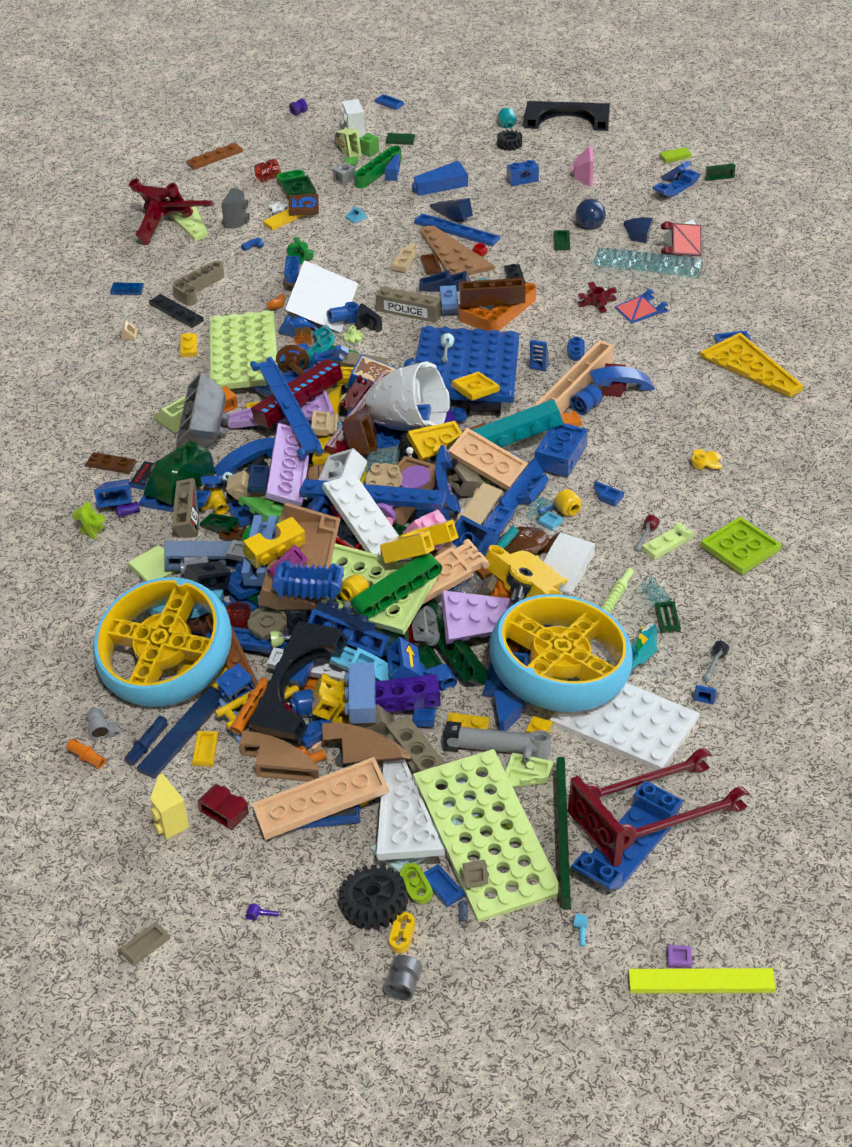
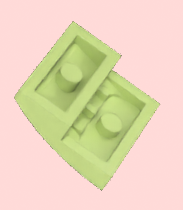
M159 545L127 562L133 573L137 577H141L144 582L169 577L180 571L164 570V549Z

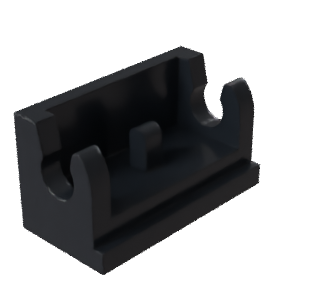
M467 400L466 414L470 415V411L497 412V416H501L502 402Z

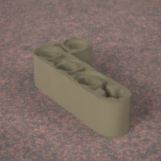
M213 261L175 280L172 283L174 298L187 306L195 305L198 302V291L225 277L223 263L221 261Z

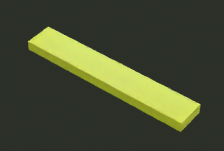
M773 968L629 969L630 993H775L776 990Z

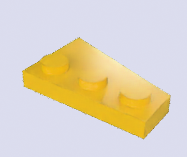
M456 421L411 430L407 432L406 436L419 460L426 461L438 453L441 445H445L447 448L455 443L462 432Z

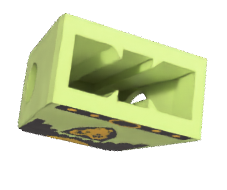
M345 128L336 131L335 140L340 152L347 157L362 155L357 129Z

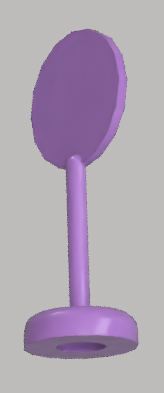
M410 466L401 472L402 483L400 486L419 489L429 482L430 471L424 466ZM378 503L377 506L384 516L393 518L394 524L397 520V515L392 509L394 505L388 506L384 503Z

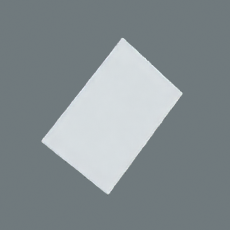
M304 261L285 310L323 326L327 325L330 329L341 333L345 321L330 323L326 312L329 308L345 306L346 302H352L358 283Z

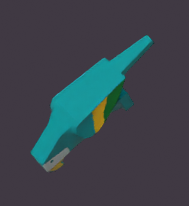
M656 624L642 626L639 629L640 634L632 642V669L640 663L643 665L658 651V630Z

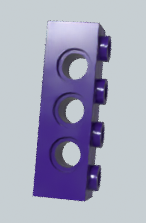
M437 674L375 681L376 705H380L388 713L441 706Z

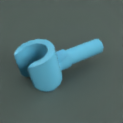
M576 914L574 927L580 928L579 946H585L588 917Z

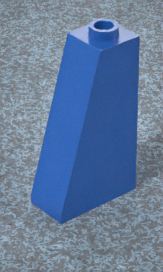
M455 161L415 176L412 189L413 192L420 196L467 187L468 174L460 161Z

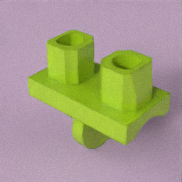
M85 502L81 508H76L72 513L74 520H81L82 522L80 526L81 533L88 534L90 538L96 539L97 533L104 527L102 524L105 521L104 515L97 514L90 502Z

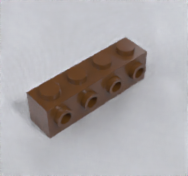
M524 278L459 282L460 307L502 306L505 304L518 305L525 303Z

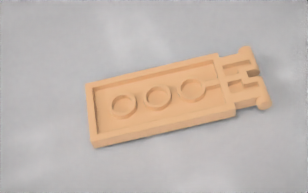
M469 539L464 540L463 545L454 549L451 547L434 557L441 563L442 571L423 604L442 594L443 591H447L474 576L473 572L490 566L489 561L481 552H478V549Z

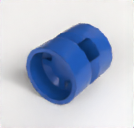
M588 384L571 396L570 404L574 411L584 415L600 404L603 396L597 386Z

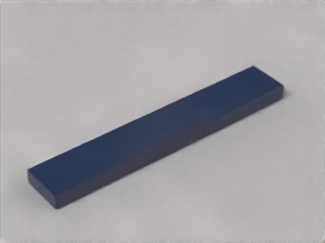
M210 686L137 766V772L155 779L210 718L214 711L220 706L219 700L224 698L221 695V690Z

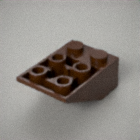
M367 404L341 422L348 449L353 448L360 455L370 454L378 448V435L369 404Z

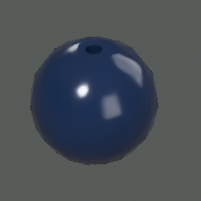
M586 199L577 206L575 218L577 224L583 229H597L604 223L606 211L604 205L598 200Z

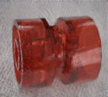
M274 158L267 160L265 163L261 162L254 165L255 175L261 182L268 181L270 178H277V174L281 173L279 163Z
M239 601L229 604L226 610L231 626L248 629V620L252 613L251 607L247 603Z

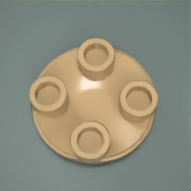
M374 463L366 475L365 482L370 485L400 487L402 474L397 465Z

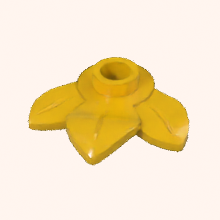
M703 449L693 451V456L691 457L693 467L698 469H704L706 466L711 469L722 468V465L718 463L721 459L719 453L714 451L705 452Z

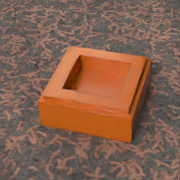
M576 411L561 414L563 423L582 426V421Z

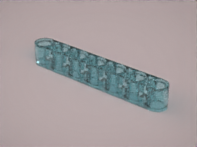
M599 248L593 261L595 266L615 267L625 270L632 269L642 272L649 271L651 273H665L668 275L676 274L685 277L693 276L696 278L700 276L703 262L698 258L612 248Z

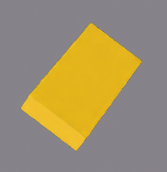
M197 731L192 766L214 767L219 737L218 731Z

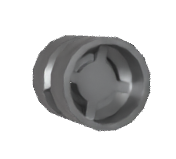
M395 956L384 984L385 993L391 998L404 1001L411 1000L417 987L416 981L419 980L422 972L421 963L411 956Z

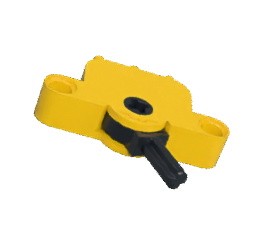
M490 545L486 552L485 558L490 563V566L486 569L504 582V586L512 593L510 600L513 602L512 605L523 600V597L526 599L538 595H562L558 590L560 586L568 582L567 577H562L552 566H548L541 561L539 556H535L527 551L509 554L497 545Z

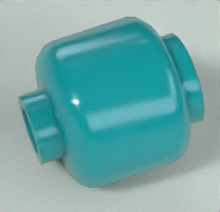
M503 108L497 115L501 127L512 128L517 122L515 112L511 108Z

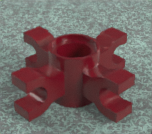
M594 281L588 282L590 289L587 290L588 294H578L579 299L582 300L578 301L579 307L590 304L598 307L600 313L607 312L605 308L607 300L616 301L615 295L611 294L617 293L615 287H612L605 291L602 287H596Z

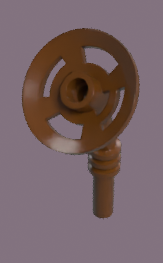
M286 345L277 352L276 363L279 370L283 373L294 371L300 376L305 373L303 370L309 364V356L307 351L301 346ZM291 350L298 351V352H300V354L295 353V352H289V351H291ZM282 355L285 356L284 364H280ZM305 358L303 367H300L301 359Z

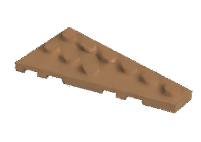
M426 226L420 228V234L432 252L436 253L438 261L444 270H450L451 275L467 271L468 275L495 270V265L437 227Z

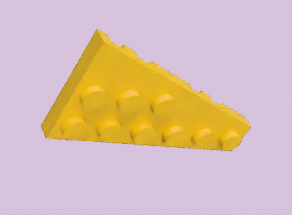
M741 332L700 351L701 358L785 396L791 397L803 391V384Z

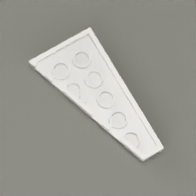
M384 761L383 777L388 786L389 793L381 795L377 842L378 860L445 856L443 845L440 843L438 834L433 827L417 786L414 784L406 761Z

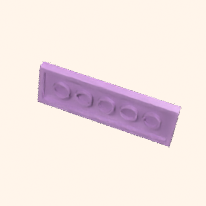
M278 423L276 428L265 498L301 507L303 497H300L299 491L304 479H306L309 454H306L307 457L305 459H300L297 450L301 446L290 426Z

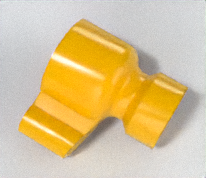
M219 487L208 489L211 491V495L206 504L201 507V510L213 508L216 514L222 515L227 513L229 506L225 501L226 498Z

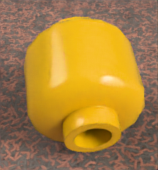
M565 489L556 495L554 506L567 517L573 516L581 509L582 501L572 490Z
M353 574L342 582L340 595L345 601L351 602L356 595L369 588V582L362 575Z

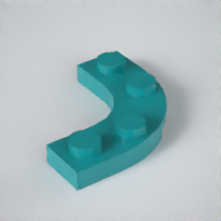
M327 325L312 332L317 341L306 350L309 361L314 353L327 351L335 342V336ZM305 358L301 359L300 367H303Z

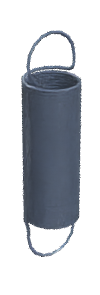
M462 900L459 902V923L461 920H466L468 924V902Z

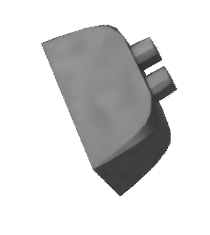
M200 372L188 384L176 445L181 446L188 441L198 443L199 446L207 448L216 438H223L226 435L227 429L221 426V423L225 425L228 422L230 415L224 412L225 393L214 380L203 372Z

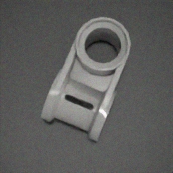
M425 606L419 610L411 624L413 638L418 642L423 641L428 646L433 647L438 643L440 633L438 631L436 613L431 607Z

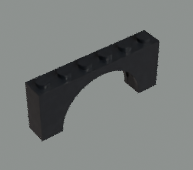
M527 101L524 128L539 129V126L550 118L573 116L590 122L594 127V131H608L610 103Z
M298 621L291 633L288 644L284 647L280 661L275 666L271 679L267 682V688L259 699L255 713L250 718L249 725L254 732L270 735L290 743H301L308 726L301 715L292 713L285 707L286 688L294 674L306 664L319 658L341 656L348 641L342 629Z

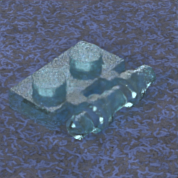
M392 446L382 448L380 452H371L367 456L366 472L368 473L371 465L374 463L398 465L399 447Z

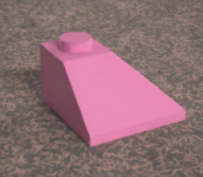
M589 146L574 159V165H571V174H574V179L588 186L593 184L592 146Z

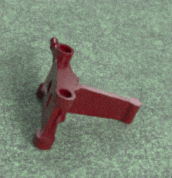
M137 178L129 182L131 190L139 193L145 201L144 209L146 213L139 230L135 233L143 245L150 243V238L163 215L181 213L184 218H188L193 214L191 207H212L214 204L212 200H184L175 183H170L166 188L142 185Z

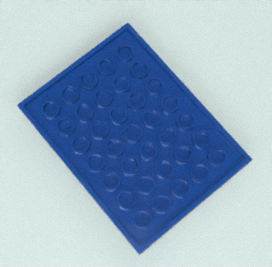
M422 327L415 364L427 361L436 365L445 388L449 392V399L470 400L451 387V381L480 372L500 386V391L473 401L514 403L520 333L515 331L500 332L498 330L484 331L482 329ZM449 333L454 337V344L448 348V361L443 363L441 358L444 355L445 347H442L440 340L443 334Z

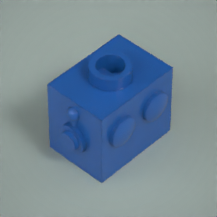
M239 663L226 670L215 680L218 684V689L221 690V695L224 698H228L230 702L256 687L252 681V675L245 672V669Z

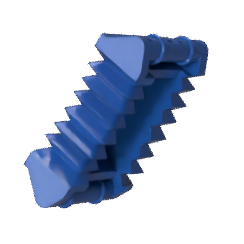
M283 561L278 563L274 570L275 575L272 578V587L279 597L287 594L289 598L293 594L296 599L300 594L302 600L306 596L310 600L314 596L317 600L322 596L325 600L329 596L330 600L333 601V598L341 590L344 568L333 563L329 568L326 564L323 568L320 564L317 568H315L314 564L311 568L308 564L303 568L302 563L299 566L297 563L292 566L290 561Z

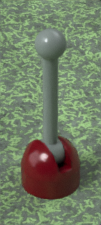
M646 516L644 520V528L646 530L639 543L634 546L635 551L639 552L641 550V545L649 530L654 531L658 528L660 520L656 516Z

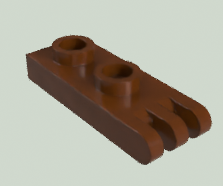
M93 452L85 466L130 474L136 465V459Z

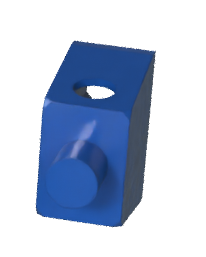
M129 479L105 482L94 490L98 508L132 503L133 495Z

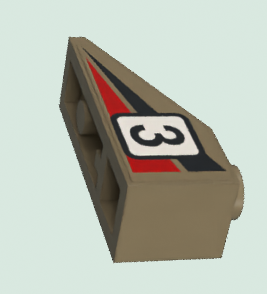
M194 478L176 481L172 528L180 538L198 536L199 513Z

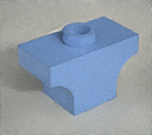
M456 285L440 286L442 315L458 314Z

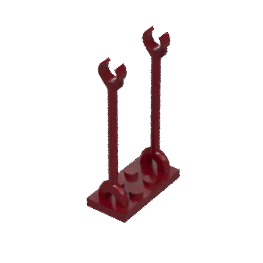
M700 748L684 762L602 788L593 783L585 784L579 776L573 777L570 780L567 812L610 864L615 867L621 865L623 851L628 849L636 838L722 809L727 811L734 810L736 812L742 811L748 806L739 798L744 795L749 796L750 793L744 787L739 786L731 790L723 800L636 829L630 824L620 825L612 812L601 803L600 797L643 784L645 780L650 782L684 770H689L690 772L697 771L699 773L708 770L711 767L704 760L702 762L700 760L707 756L711 757L712 754L706 748Z

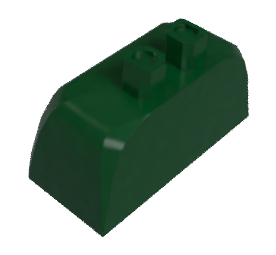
M188 441L165 455L151 467L146 480L144 494L172 505L175 500L176 481L194 478L195 486L199 487L202 485V476H214L216 474L210 451L199 446L196 442Z

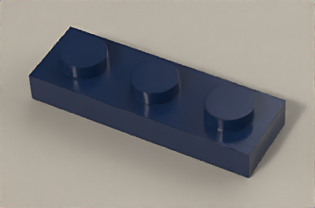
M328 600L327 603L318 602L316 609L360 629L374 630L375 623L369 621L368 616L360 613L355 615L353 614V609L344 606L340 608L338 607L339 603Z

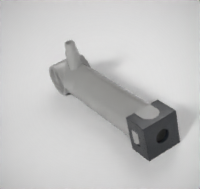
M447 721L444 730V750L458 752L459 748L494 749L499 752L523 754V760L526 762L531 757L547 759L550 756L551 735L543 730L533 731L531 734L462 727V722Z

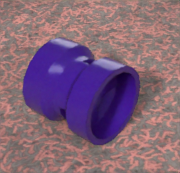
M301 98L297 102H291L289 110L293 115L297 116L301 112L308 111V105Z

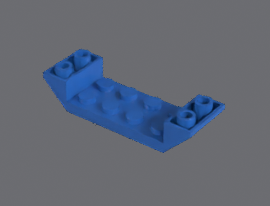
M645 780L633 794V805L619 820L620 825L630 824L636 829L678 814L683 800ZM671 827L636 838L633 844L623 851L621 865L613 867L596 847L591 854L584 850L571 865V868L609 890L621 889Z

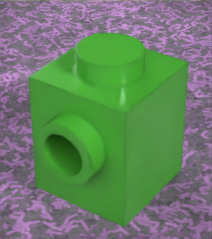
M366 133L359 138L362 154L370 157L379 152V137Z

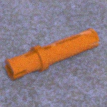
M261 677L254 690L249 692L248 700L230 726L232 732L238 735L242 734L243 729L258 706L260 697L263 696L267 688L268 679Z

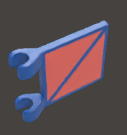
M648 289L642 295L615 306L631 324L659 313L668 312V309L665 308L668 306L666 302H661L657 307L649 302V300L654 299V296L651 295L654 294L652 289Z

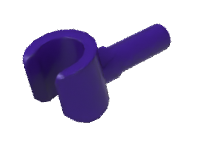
M256 903L250 904L246 911V919L256 921L259 915L279 917V911L261 909Z

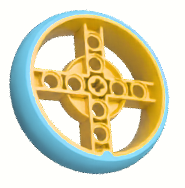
M165 577L138 584L119 596L109 606L98 624L93 643V656L98 674L104 684L114 694L136 705L161 707L183 702L205 689L223 668L231 647L232 630L229 615L219 598L208 588L195 581L177 577ZM166 603L162 613L150 616L141 624L131 622L142 612ZM194 604L206 608L213 617L214 625L211 639L191 634L190 627L186 621ZM116 644L132 647L136 658L139 660L129 681L121 678L114 671L113 652ZM184 659L196 661L177 676L158 682L163 670L178 665Z
M547 594L523 599L512 605L501 615L490 637L491 661L496 674L503 684L524 701L548 710L580 712L599 707L610 701L621 691L632 670L633 656L631 644L620 623L599 606L572 596ZM547 624V625H560V626H552V627H547V628H546V627H544L543 625ZM508 638L531 650L532 662L528 666L520 662L511 652L506 642ZM593 638L610 653L615 667L591 653L589 642ZM553 677H557V678H573V677H577V678H579V679H581V680H583V681H564V680L553 679Z

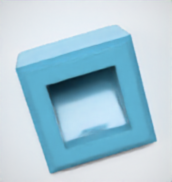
M354 206L345 218L356 223L367 218V215Z

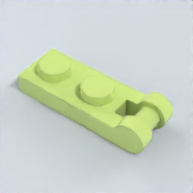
M677 523L673 529L642 545V550L655 560L693 539L694 533L691 530H686L683 524Z

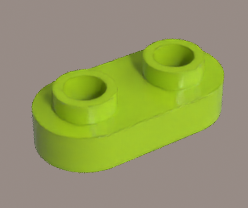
M405 864L400 870V876L404 879L411 899L416 904H426L433 896L432 887L418 864Z

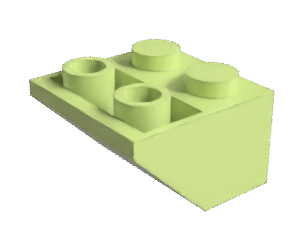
M185 397L161 409L153 416L154 419L173 433L178 432Z

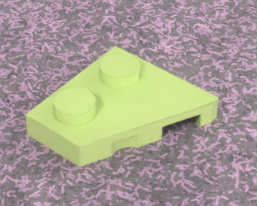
M512 752L505 773L513 788L548 783L554 767V761L531 757L526 762L523 760L522 754Z

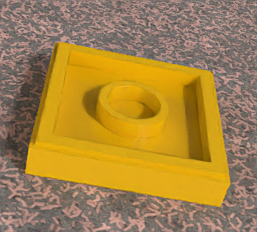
M480 372L451 381V387L472 401L500 391V386Z

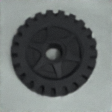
M371 865V869L364 866L361 872L359 869L354 870V875L349 874L347 880L344 879L342 886L339 888V901L345 919L349 920L350 924L353 926L356 924L361 929L365 925L366 930H371L372 926H375V929H380V924L387 927L389 926V921L393 923L397 919V915L401 916L403 911H406L408 904L407 888L403 877L400 876L398 871L394 872V869L391 867L386 870L385 865H380L379 869H377V865Z

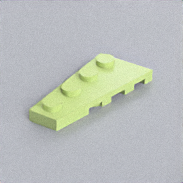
M191 207L193 214L188 218H184L181 213L168 214L194 241L208 237V232L196 207Z

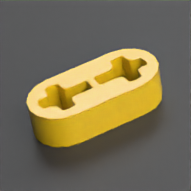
M403 912L401 916L397 915V919L393 922L389 936V946L395 953H404L410 948L415 930V918L411 913ZM407 920L408 923H406L405 929H402L401 923ZM400 936H403V942L397 945L396 942L399 941Z

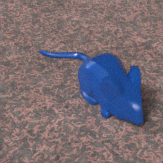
M288 315L281 324L278 333L289 334L290 337H294L295 334L304 336L309 334L310 326L315 330L318 328L309 322L307 318L298 316L292 319V316Z

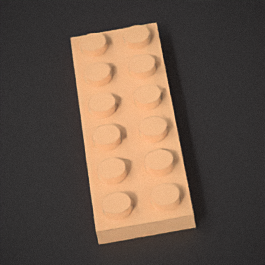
M375 757L264 798L252 803L264 838L267 840L389 793V789Z

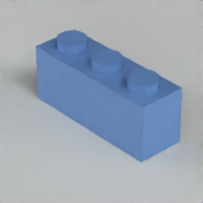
M374 662L349 664V672H345V683L349 685V687H345V699L349 700V702L345 703V715L350 716V724L375 723Z

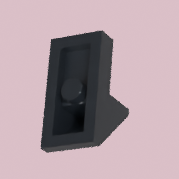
M361 303L356 316L357 330L368 326L377 333L382 331V317Z

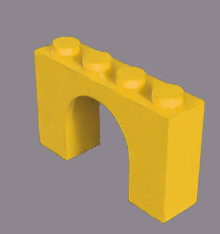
M452 519L412 529L380 544V554L385 564L427 554L435 550V545L457 539L458 534L454 521Z

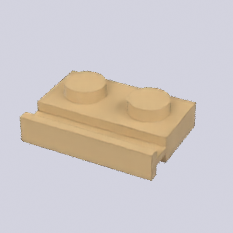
M313 410L311 427L315 435L328 436V434H334L337 431L338 413L330 415V412Z

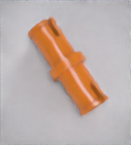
M75 738L68 741L66 749L79 756L81 761H87L98 770L106 764V758L94 752V749L89 745L85 746Z

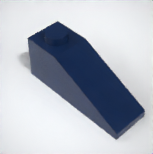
M470 198L430 204V207L452 220L458 219L459 222L468 220L467 217L473 216Z

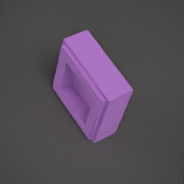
M667 945L668 968L692 969L691 946Z

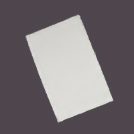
M560 532L544 560L545 564L552 566L557 573L568 579L567 583L560 586L559 591L568 594L572 593L587 571V565L595 555V543Z

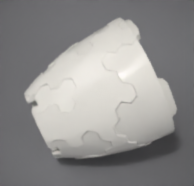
M426 361L401 367L384 376L370 387L366 395V405L369 404L374 423L398 431H411L443 424L447 411L450 408L449 392L445 388L436 365ZM430 404L431 414L429 421L422 419L417 405Z

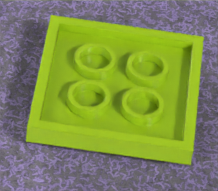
M739 516L701 540L700 547L743 575L782 549V544Z

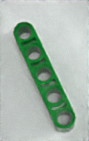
M389 147L355 171V187L359 189L365 188L385 174L387 165L396 154L400 155L401 162V147Z
M430 553L420 555L356 595L351 601V606L357 613L366 615L370 619L437 577L442 571V565Z

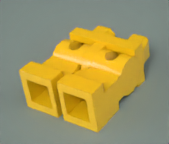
M322 673L312 689L314 698L312 714L326 720L331 718L334 723L350 724V716L345 715V703L349 702V700L345 699V687H349V685H346L345 681H336L331 679L330 675Z

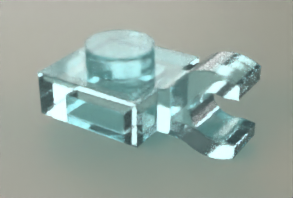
M648 574L649 583H640L642 588L649 590L651 593L650 597L655 602H668L672 600L665 589L657 583L655 577Z

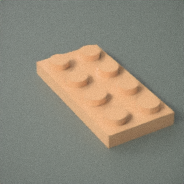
M469 428L465 429L448 450L450 457L456 458L460 463L506 490L509 489L528 465L527 462Z

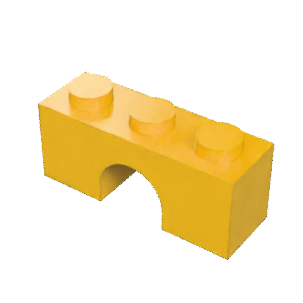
M290 517L276 524V539L269 540L258 533L244 540L243 554L255 568L266 565L270 561L281 557L293 545L296 544L298 548L304 545L305 530L293 517Z

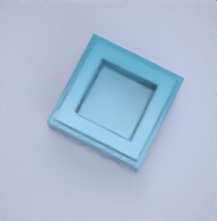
M547 511L537 520V524L553 531L563 522V517Z

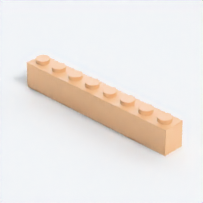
M599 340L534 406L554 399L560 414H563L571 405V396L588 384L593 383L589 375L590 371L605 367V363L611 364L613 362L614 345Z

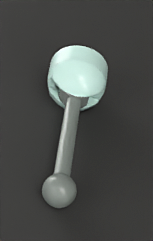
M449 333L443 334L440 340L442 347H445L444 355L441 358L443 363L448 361V348L454 344V337Z

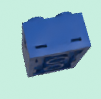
M566 423L549 429L535 450V458L543 471L568 477L587 447L588 429Z

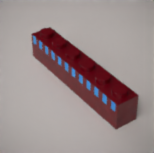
M325 359L288 383L300 407L343 379L340 363ZM273 394L251 407L254 422L267 428L285 417Z

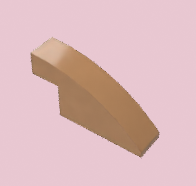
M322 723L324 741H342L344 764L354 765L372 757H375L377 763L411 759L410 754L404 748L383 734L351 724Z
M243 730L240 740L241 756L257 757L255 761L256 777L306 782L320 778L318 765L297 747L270 735Z

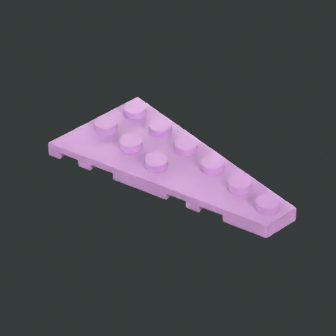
M326 390L300 407L307 420H312L313 410L330 412V415H335ZM251 408L229 413V420L227 422L229 429L259 425L254 422ZM284 417L277 423H285L287 420Z
M443 591L441 600L446 644L460 639L466 641L476 636L480 638L491 636L496 622L512 606L513 602L510 601V598Z

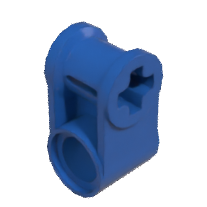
M440 664L421 671L422 676L437 674L440 691H445L449 687L453 688L457 684V678L447 664Z

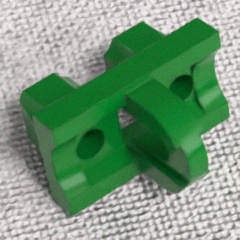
M294 237V243L289 244L286 249L288 256H299L300 264H303L306 260H312L314 252L308 249V244L301 242L298 237Z

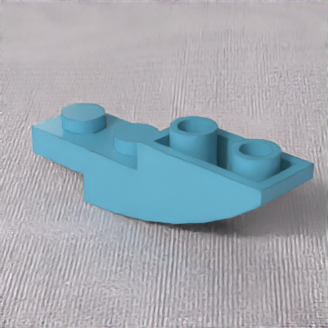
M345 646L341 656L331 657L329 662L346 671H349V664L374 662L375 681L392 679L389 675L387 662L360 648H357L356 651Z

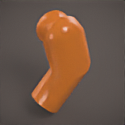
M304 746L298 747L315 763L327 759L324 749L311 753Z

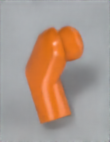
M279 294L277 299L270 300L267 303V308L269 310L282 308L285 302V295Z

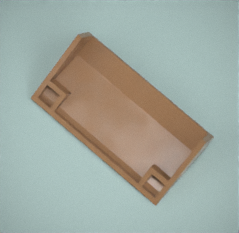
M285 502L278 523L293 517L305 530V544L299 548L308 558L302 565L303 568L306 564L310 568L313 564L315 568L319 564L323 568L326 564L329 568L340 518ZM278 557V558H276V559L270 561V562L268 563L267 570H268L280 557ZM266 570L258 601L259 605L276 610L315 609L318 602H322V596L318 600L315 596L311 600L308 596L302 600L300 594L296 599L293 594L289 598L287 594L279 597L272 587V577Z

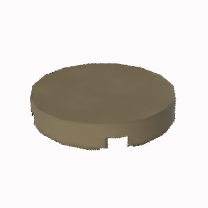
M263 606L250 614L248 629L254 637L269 640L270 631L285 632L288 624L287 616L283 610Z

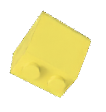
M163 773L158 775L150 798L152 806L150 813L155 820L153 827L158 835L162 834L167 840L189 828L184 799Z

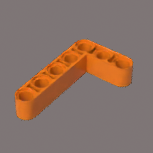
M525 283V303L518 305H497L489 311L479 306L460 307L459 304V321L484 331H499L536 301V285Z

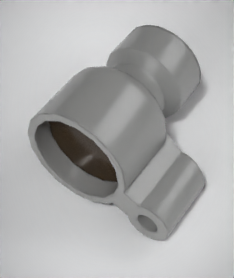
M93 708L88 711V731L92 740L98 741V737L103 736V739H106L109 736L121 734L118 723L108 722L104 718L101 709Z

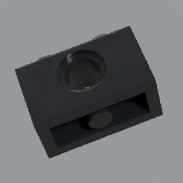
M220 561L186 565L184 579L195 581L210 591L228 589L231 571Z

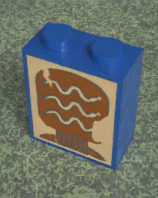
M361 354L350 374L348 384L353 385L357 377L362 375V379L365 381L370 379L373 385L382 372L388 375L398 368Z

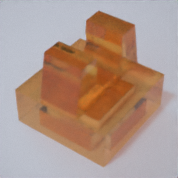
M311 327L295 328L296 345L312 343Z

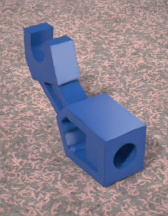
M337 345L335 348L322 353H314L309 361L308 369H311L325 359L342 362L343 355L340 354L343 353L347 356L349 351L344 346Z

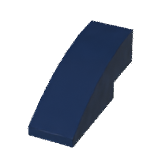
M450 270L420 278L419 288L428 292H440V286L456 285V291L459 292V282L470 281L467 271L451 275Z

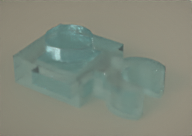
M536 496V500L530 505L527 519L530 520L531 517L536 516L537 522L542 517V514L539 515L537 511L542 507L545 508L553 505L554 501Z

